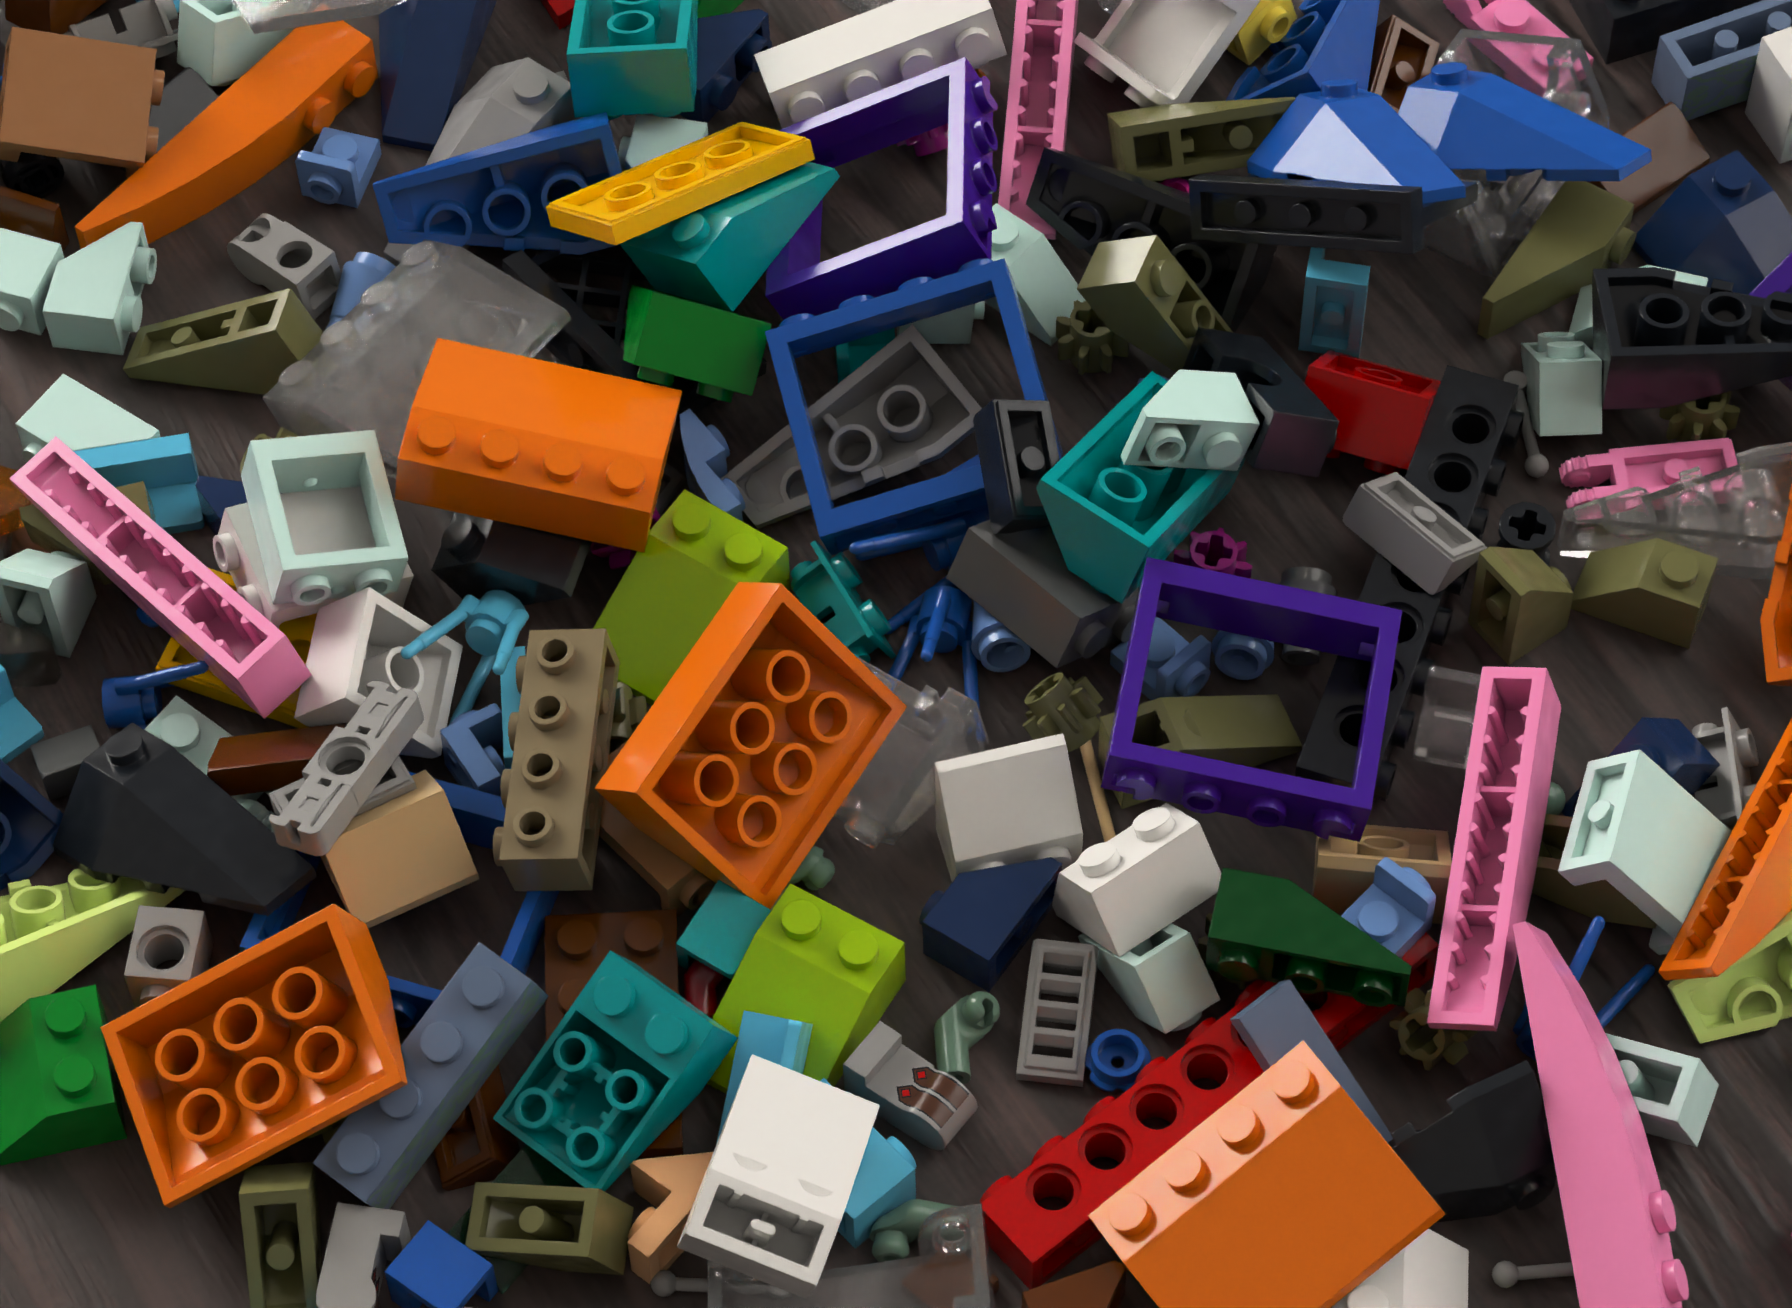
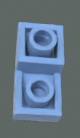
M689 408L680 414L683 461L689 490L694 495L743 522L742 511L745 510L746 506L740 491L729 478L720 480L728 473L726 458L730 456L728 444L714 425L709 424L705 427Z

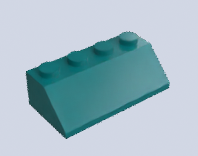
M1153 371L1040 479L1036 487L1068 570L1087 581L1098 592L1109 595L1121 604L1139 587L1146 558L1165 560L1230 492L1245 461V458H1243L1237 471L1124 465L1120 455L1142 408L1168 382Z

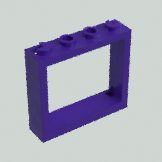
M966 57L778 130L810 139L815 160L810 162L834 168L948 124L946 215L820 262L822 199L767 268L765 296L783 320L802 313H809L814 316L839 309V305L843 301L855 296L871 295L874 298L898 291L899 286L908 280L918 277L937 279L957 273L958 269L967 262L984 258L992 259V230L997 229L996 219L992 211V193L996 192L998 187L993 170V152L998 149V141L993 128V111L998 109V104L990 94V80L986 76L979 77Z
M1147 557L1136 599L1101 788L1133 794V799L1135 800L1152 798L1181 804L1186 809L1196 813L1209 814L1219 812L1248 818L1252 823L1263 827H1278L1281 825L1310 831L1328 840L1329 836L1360 842L1372 810L1402 610ZM1155 617L1371 662L1352 787L1339 786L1133 743L1132 738Z

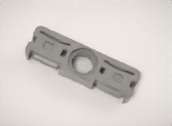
M371 681L366 685L369 696L346 727L335 726L302 771L305 782L279 816L270 814L269 820L276 841L280 846L313 856H323L329 852L423 723L424 715L415 691L401 688L395 694L392 693L389 683L381 681ZM360 760L364 762L357 771L351 774L336 775L331 773L338 764L344 761Z

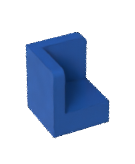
M429 1220L384 1271L391 1300L402 1308H419L422 1304L429 1308H463L475 1293L490 1302L498 1292L493 1264Z

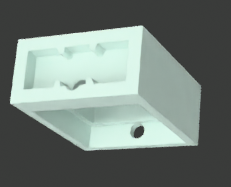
M375 430L251 440L241 478L272 603L295 602L298 605L309 606L321 603L326 599L347 597L368 587L383 596L391 592H397L408 561V554ZM360 486L376 547L295 555L280 494Z

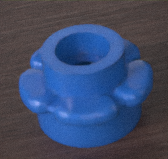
M1111 1029L1100 1034L1094 1043L1088 1047L1085 1067L1091 1071V1082L1099 1089L1106 1092H1114L1116 1089H1121L1125 1092L1134 1085L1140 1071L1151 1062V1056L1147 1047L1137 1035L1125 1029ZM1115 1059H1120L1124 1062V1065L1120 1068H1115L1111 1062Z

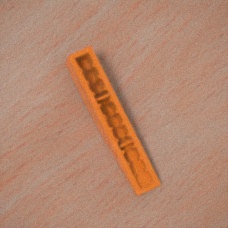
M319 6L145 162L143 167L135 171L75 225L80 249L131 221L143 223L147 242L150 244L209 213L256 183L302 148L312 137L320 134L323 127L329 128L335 116L356 97H362L371 89L374 81L379 77L372 39Z
M1792 718L1658 971L1664 980L1718 977L1754 948L1792 910Z

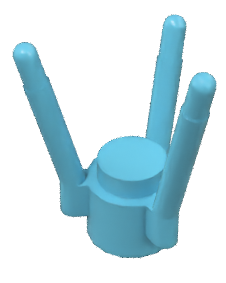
M503 590L487 591L480 600L473 595H466L456 610L416 637L414 641L401 650L402 658L410 659L463 621L466 623V641L482 657L450 719L449 725L459 715L471 711L491 669L496 675L504 673L518 635L529 618V614L520 600Z

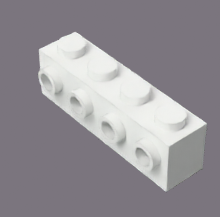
M896 0L754 54L783 129L963 57H966L972 67L977 69L986 65L991 60L1007 55L989 0Z

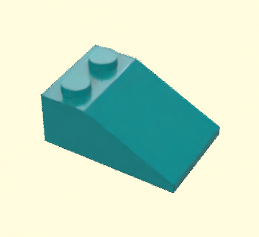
M575 0L566 54L574 117H587L607 112L608 119L613 120L622 115L652 114L657 117H672L681 112H693L697 87L698 0Z
M808 162L620 243V245L655 290L733 312L838 180L840 175L835 168Z

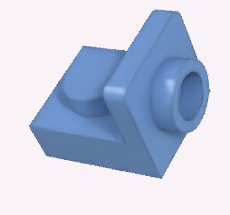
M323 127L313 151L301 150L295 160L302 195L312 197L316 201L325 204L338 203L358 208L382 154L379 139Z
M1155 617L1141 692L1150 700L1160 697H1191L1196 695L1204 687L1210 676L1211 642L1203 635H1199L1189 643L1161 618ZM1128 641L1121 642L1110 654V665L1121 675L1123 673Z
M493 703L479 711L471 710L459 715L449 726L440 730L444 763L458 785L501 796V776L505 766L496 750L503 747L502 711L496 703Z
M1384 857L1375 866L1373 884L1341 917L1399 958H1402L1431 928L1436 894L1419 872L1410 867L1402 868L1390 858Z

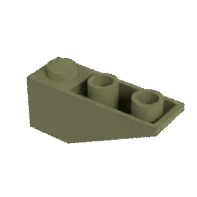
M1157 235L1099 242L1077 287L1079 293L1109 330L1174 372L1183 369L1198 327L1233 333Z
M1278 694L1160 697L1139 704L1132 738L1133 743L1248 767H1254L1302 751V744ZM1115 712L1100 717L1098 758L1103 769L1105 767ZM1114 791L1121 809L1152 800V798L1135 800L1133 799V794Z

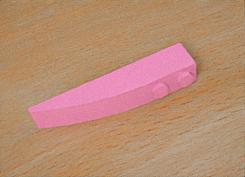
M1017 0L998 204L1043 233L1047 239L1056 240L1057 230L1026 205V201L1044 147L1065 152L1079 0Z
M57 437L51 440L9 478L13 485L114 584L198 661H205L209 666L208 670L264 719L312 675L287 636Z
M1482 666L1427 1018L1429 1028L1497 1031L1518 955L1512 924L1526 921L1533 889L1561 713V704L1547 668Z
M1526 921L1512 924L1580 1308H1683L1681 1301L1688 1299L1689 1287L1685 1269L1679 1259L1673 1258L1669 1232L1676 1229L1674 1206L1668 1192L1661 1190L1642 1119L1616 1053L1585 992L1548 933Z

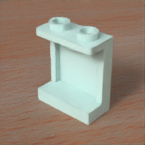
M1640 749L1588 761L1558 873L1574 886L1607 880L1657 924L1656 928L1652 930L1649 947L1658 955H1663L1669 952L1732 831Z

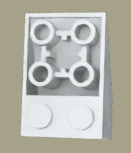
M752 1054L677 1248L807 1298L817 1286L880 1105Z

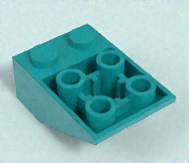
M610 950L493 1119L584 1188H599L606 1191L630 1164L701 1093L738 1037L636 963Z

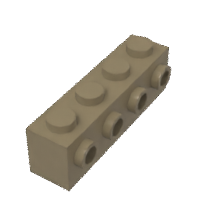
M606 628L530 630L526 656H519L517 659L516 684L521 695L519 712H512L510 714L508 723L509 744L513 751L511 769L503 770L500 785L502 804L506 808L504 826L496 827L493 835V857L495 864L498 867H503L514 891L592 890L603 805V796L594 788L607 771L620 665Z

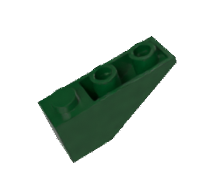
M1223 867L1208 933L1205 964L1207 970L1217 971L1226 978L1235 981L1259 979L1278 983L1282 980H1291L1299 993L1316 994L1323 991L1353 997L1359 1003L1367 1006L1382 1007L1391 1004L1405 1007L1411 965L1292 881Z

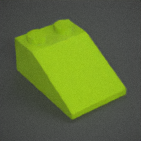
M684 489L650 529L645 553L636 552L593 628H606L620 661L617 682L628 685L634 696H644L646 703L652 706L738 582L782 583L788 590L791 589L788 547Z
M790 883L755 933L712 1019L736 1037L739 1036L744 1010L813 1024L803 1075L818 1081L825 1078L835 1087L843 1075V1063L873 1030L906 981L905 942ZM737 1041L707 1082L708 1085L727 1094Z

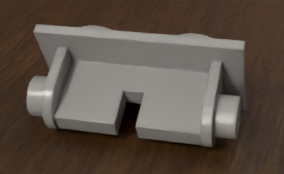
M143 0L118 9L126 29L125 31L116 33L109 13L78 24L69 25V32L63 34L157 49V59L177 51L174 41L178 40V28L172 30L169 21L177 19L178 13L173 0Z
M1728 707L1721 708L1724 726L1717 727L1713 723H1701L1692 729V734L1720 764L1703 783L1705 785L1717 782L1718 786L1696 791L1695 799L1732 831L1757 785L1751 782L1749 767L1758 766L1759 759L1751 730L1749 728L1740 729Z

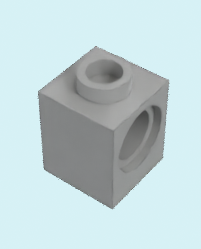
M139 905L124 972V978L134 1007H139L208 970L214 942L205 911ZM180 960L172 968L156 969L158 965L165 961Z

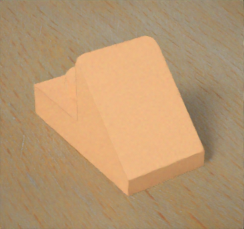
M713 1152L638 1159L630 1164L635 1192L657 1208L649 1207L639 1215L629 1231L627 1241L632 1272L649 1284L659 1271L668 1270L684 1252V1250L677 1248V1244Z

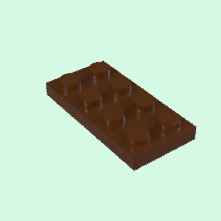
M676 909L545 916V993L549 996L545 1001L546 1041L610 950L636 963L680 995L679 963L676 951V942L678 941ZM683 1111L636 1160L684 1155ZM548 1161L549 1166H555L550 1161Z

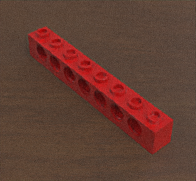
M1427 933L1401 958L1412 966L1407 994L1415 987L1420 988L1434 976L1439 944ZM1259 979L1254 981L1240 994L1235 1002V1007L1218 1020L1210 1017L1202 1021L1189 1034L1185 1041V1046L1167 1060L1163 1056L1153 1059L1140 1071L1134 1085L1116 1099L1113 1096H1107L1100 1100L1087 1113L1083 1125L1065 1139L1063 1136L1058 1135L1048 1140L1036 1152L1030 1166L1014 1178L1009 1175L1001 1177L985 1191L978 1205V1235L1029 1290L1041 1286L1103 1237L1088 1217L1091 1212L1264 1073L1249 1048L1242 1044L1244 1041L1230 1019L1277 983ZM1323 991L1316 994L1299 993L1304 1001L1313 1002L1320 1007L1311 1012L1337 1052L1397 1006L1391 1004L1382 1007L1367 1006L1359 1003L1353 997ZM1200 1078H1210L1217 1081L1221 1086L1205 1090L1196 1087L1192 1082ZM1150 1117H1159L1168 1121L1171 1125L1164 1129L1155 1130L1144 1126L1141 1121ZM1097 1157H1110L1119 1162L1120 1165L1113 1169L1102 1170L1092 1166L1089 1162ZM1046 1197H1059L1065 1200L1068 1205L1060 1210H1047L1039 1206L1037 1202Z

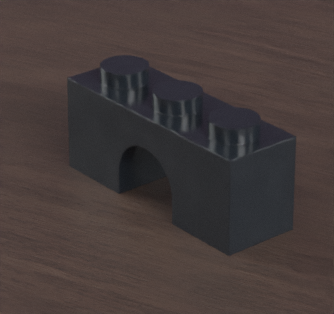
M1198 327L1183 369L1236 373L1260 423L1244 458L1253 468L1318 477L1327 454L1331 452L1335 445L1337 428L1340 421L1262 337Z

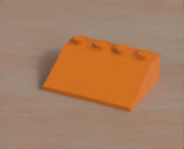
M437 338L413 401L398 454L395 499L645 553L682 397V390Z
M738 582L594 789L636 828L715 883L720 880L771 909L907 706L782 583Z
M334 903L100 1027L164 1206L172 1208L408 1084L389 981L367 924Z
M1303 1040L1091 1212L1088 1217L1159 1308H1331L1441 1219L1445 1212Z

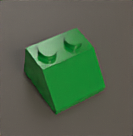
M631 285L628 296L623 360L639 366L637 378L673 387L675 376L697 381V394L731 403L734 392L749 396L753 395L767 343L765 331L770 330L772 324L742 314Z
M96 984L29 998L0 1022V1166L127 1139L118 1077L100 1028L109 1022Z

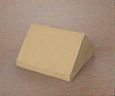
M426 770L411 776L417 789L353 817L329 852L320 856L346 911L367 924L368 928L479 880L478 872L446 793Z
M1366 825L1360 842L1329 836L1328 840L1316 835L1312 896L1341 916L1373 884L1375 866L1384 857H1388L1402 868L1410 867L1416 870L1427 880L1432 891L1436 894L1432 923L1442 924L1452 864L1448 831Z

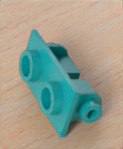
M814 540L810 545L819 559L813 563L811 561L801 562L792 569L790 573L793 578L791 589L794 594L797 595L800 602L819 621L834 611L836 615L823 625L865 666L870 662L869 654L878 647L893 659L897 655L884 636L892 630V627L872 599L869 598L865 602L861 599L855 589L863 582L859 573L842 552L833 557Z

